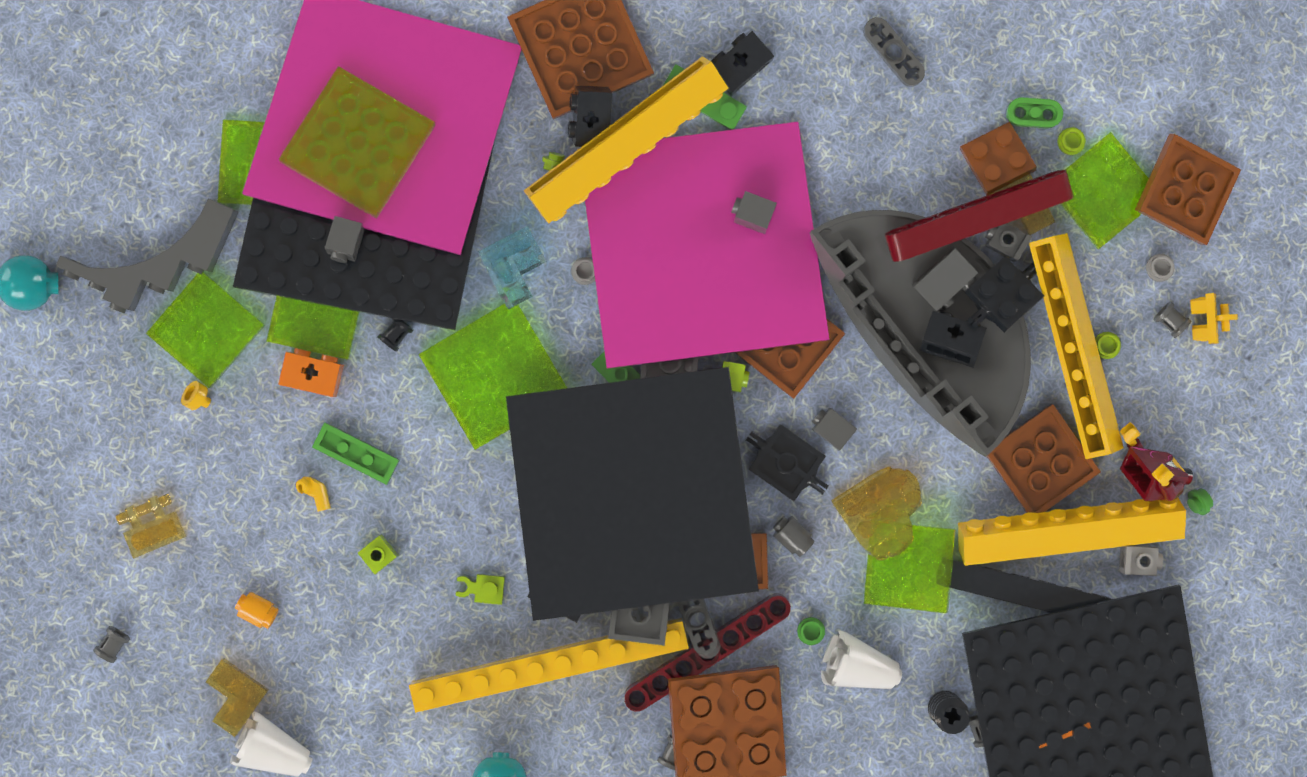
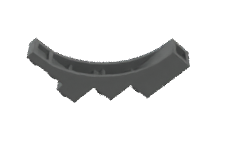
M208 198L201 214L186 234L170 248L155 257L130 266L92 268L68 257L60 256L56 266L64 269L62 274L78 281L82 277L89 280L88 286L104 292L105 288H107L103 299L111 302L110 308L121 313H125L126 309L135 311L147 282L150 283L148 288L162 294H164L165 290L174 292L186 262L189 263L188 269L203 275L204 270L213 272L239 212Z

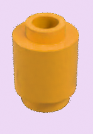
M251 591L247 596L242 594L235 606V609L238 610V617L259 628L263 626L269 629L279 612V609L274 607V603Z

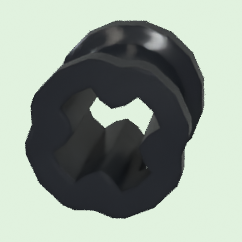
M392 318L393 322L383 334H379L377 337L389 348L397 352L399 349L398 345L414 329L403 320Z

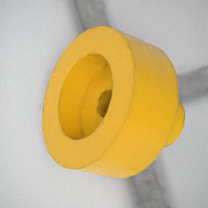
M198 381L191 382L182 394L181 404L190 410H196L200 406L207 408L211 403V398L207 397L208 388Z

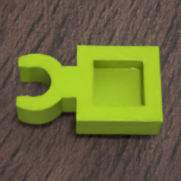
M477 574L476 582L467 576L457 577V581H463L467 584V590L464 592L456 591V596L467 597L469 594H475L474 602L502 605L505 576Z

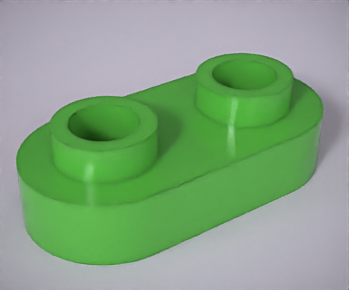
M1020 97L1009 103L1006 109V117L1014 126L1049 129L1061 122L1063 109L1055 100ZM1016 108L1024 110V117L1016 116ZM1044 110L1051 111V119L1047 120L1043 117Z

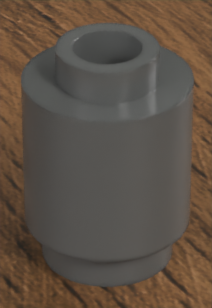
M783 516L773 527L776 531L773 537L792 554L796 553L799 557L805 554L814 543L811 533L793 516L788 519Z

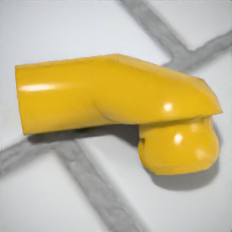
M305 476L296 482V489L299 493H305L314 497L317 512L331 509L324 483Z

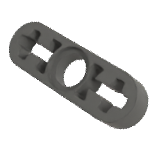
M880 17L870 19L863 30L865 39L904 85L909 87L918 85L925 76L923 65L886 20ZM872 24L876 27L879 25L883 27L881 34L885 39L888 35L893 38L888 40L882 48L878 44L883 40L878 35L871 36L870 34L872 30L870 25ZM897 45L900 47L901 57L897 60L890 59L886 54L888 46ZM908 56L910 60L906 62V65L910 69L917 68L916 77L918 79H907L905 77L907 74L906 68L902 65L898 69L895 65L900 64Z
M693 600L694 606H690L688 601L677 602L695 651L703 658L716 656L721 644L705 600ZM695 613H703L705 616L704 622L699 626H693L690 623V619ZM699 633H705L711 642L709 644L710 649L705 650L704 647H701L704 645V641Z

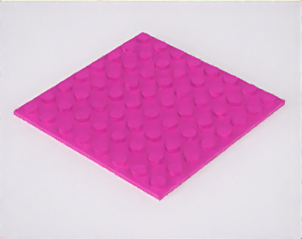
M304 0L242 194L332 220L334 216L356 221L362 223L364 229L461 255L522 51L520 45L360 0Z
M798 122L662 138L656 143L652 151L639 155L634 159V163L629 168L623 171L619 170L611 176L608 184L600 188L597 187L589 193V197L585 200L607 369L829 340L818 256L810 236V232L814 228ZM745 191L777 203L765 234L734 223L736 214L731 213L736 198H743Z

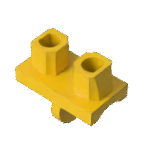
M1207 293L1205 294L1206 297L1190 300L1192 315L1207 314L1206 325H1192L1193 340L1208 341V344L1219 343L1218 321H1221L1222 332L1230 331V320H1238V314H1229V304H1220L1221 315H1217L1216 294Z

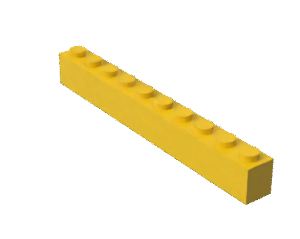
M678 618L668 621L665 646L608 639L609 635L414 680L410 683L409 688L415 713L689 649L683 620Z

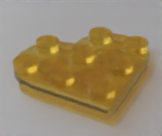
M886 467L876 471L838 495L831 502L860 546L869 555L883 561L901 554L912 543L914 539L913 526L909 517L921 506L922 498L917 478L909 470Z

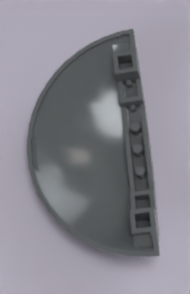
M894 210L854 212L825 222L812 230L810 236L834 292L858 332L879 361L902 388L939 424L984 457L989 455L1010 432L1025 402L1031 371V350L1024 316L1005 333L995 323L987 319L981 322V326L987 329L974 368L920 351L932 312L936 310L913 287V284L953 247L978 272L975 276L977 280L994 266L991 260L972 242L964 238L915 257L894 262L884 234L892 229L925 218L908 212ZM961 289L954 295L956 300L946 310L940 308L936 312H948L955 318L967 321L978 309L975 303L965 294L966 291ZM952 335L951 338L956 339L957 336H956V335Z

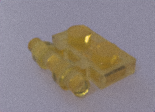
M169 494L160 497L155 495L148 498V502L136 507L131 505L125 508L124 512L116 515L119 525L130 522L133 529L124 532L123 535L133 559L187 537L177 512L165 515L163 507L172 504ZM153 512L156 519L142 524L140 517Z

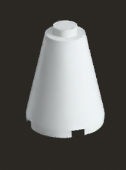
M840 630L838 631L839 636L834 634L831 637L822 661H828L826 671L821 670L822 682L825 685L892 689L900 683L902 670L898 662L847 632Z
M254 711L252 713L253 720L248 719L237 740L235 747L240 750L237 756H231L230 764L299 777L301 773L306 774L313 758L309 757L310 751L260 713Z

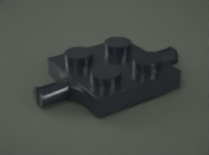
M1005 256L971 285L965 294L975 303L978 311L968 318L969 324L976 320L972 324V327L976 328L987 319L995 323L1005 333L1041 301L1044 295L1030 280L1037 274L1036 268L1030 272L1035 267L1034 263L1032 262L1024 271H1021Z
M781 424L773 435L766 440L759 437L753 431L750 432L749 435L756 439L757 442L748 436L745 441L759 450L756 459L748 470L792 501H795L801 491L809 485L821 493V495L825 493V490L817 484L826 490L829 485L816 477L818 467L826 457L824 454Z

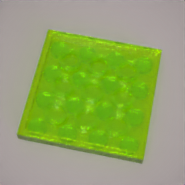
M338 66L283 151L279 161L377 219L434 129L435 122Z
M515 298L418 354L474 450L510 430L506 396L568 388Z

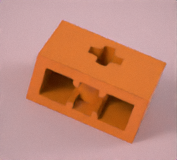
M297 348L294 349V353H285L278 385L329 397H337L344 368L343 364L337 363L338 358L323 354L321 359L310 357V351ZM314 364V370L319 371L318 376H312L310 379V374L305 373L306 368H312Z

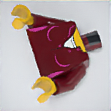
M1129 422L1120 429V433L1124 437L1129 449L1120 466V470L1144 501H1172L1178 498L1183 493L1184 486L1192 482V470L1182 468L1172 454L1168 452L1145 449L1137 438L1141 435L1139 430L1133 423Z

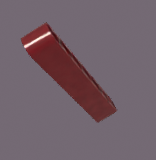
M1064 169L1057 170L892 229L884 235L892 260L894 262L903 261L1073 199L1074 195L1067 171Z
M771 594L716 629L721 646L718 654L712 658H702L695 651L693 645H691L689 649H685L626 689L624 701L626 706L634 712L646 709L669 694L668 684L662 689H658L653 685L652 681L656 676L662 675L667 679L699 675L789 616L791 611L789 601L782 594ZM775 600H781L785 604L784 610L779 614H774L770 611V605ZM751 615L760 616L761 624L758 628L751 629L746 625V621ZM728 630H734L738 633L737 641L732 644L723 641V635ZM706 636L702 638L704 641L703 646L711 643ZM686 660L692 665L691 670L685 674L679 673L676 670V665L679 661ZM633 691H641L645 698L641 703L635 704L629 699V695Z

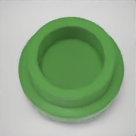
M1202 488L1198 490L1193 489L1188 492L1187 496L1189 499L1187 504L1194 513L1200 515L1208 514L1210 508L1213 507V500L1210 494Z
M808 617L799 623L797 634L803 643L816 645L824 638L825 627L819 619Z

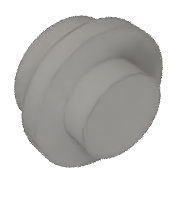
M1165 254L1152 256L1146 264L1148 276L1157 282L1168 280L1173 275L1175 269L1173 260Z
M582 257L573 263L571 274L577 283L589 285L595 281L593 259Z

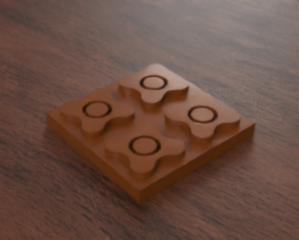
M544 0L507 17L553 120L572 112L569 107L570 94H575V85L609 87L612 93L654 75V71L622 0Z
M777 665L668 679L675 777L787 776L780 673Z

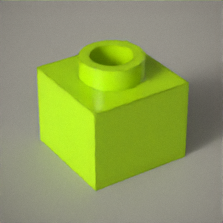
M723 361L722 368L729 367L732 391L741 392L742 387L747 388L750 371H745L746 365Z
M382 534L358 552V555L374 574H377L399 556ZM374 550L381 552L382 557L380 560H375L372 557Z

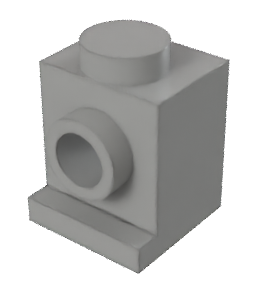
M1151 546L1120 547L1119 572L1128 575L1157 576V570H1162L1163 554L1158 553L1159 548ZM1143 556L1147 557V565L1145 566L1140 564V559Z

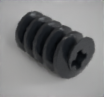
M942 690L936 692L928 702L929 716L942 731L948 734H957L967 728L970 722L968 707L955 693Z

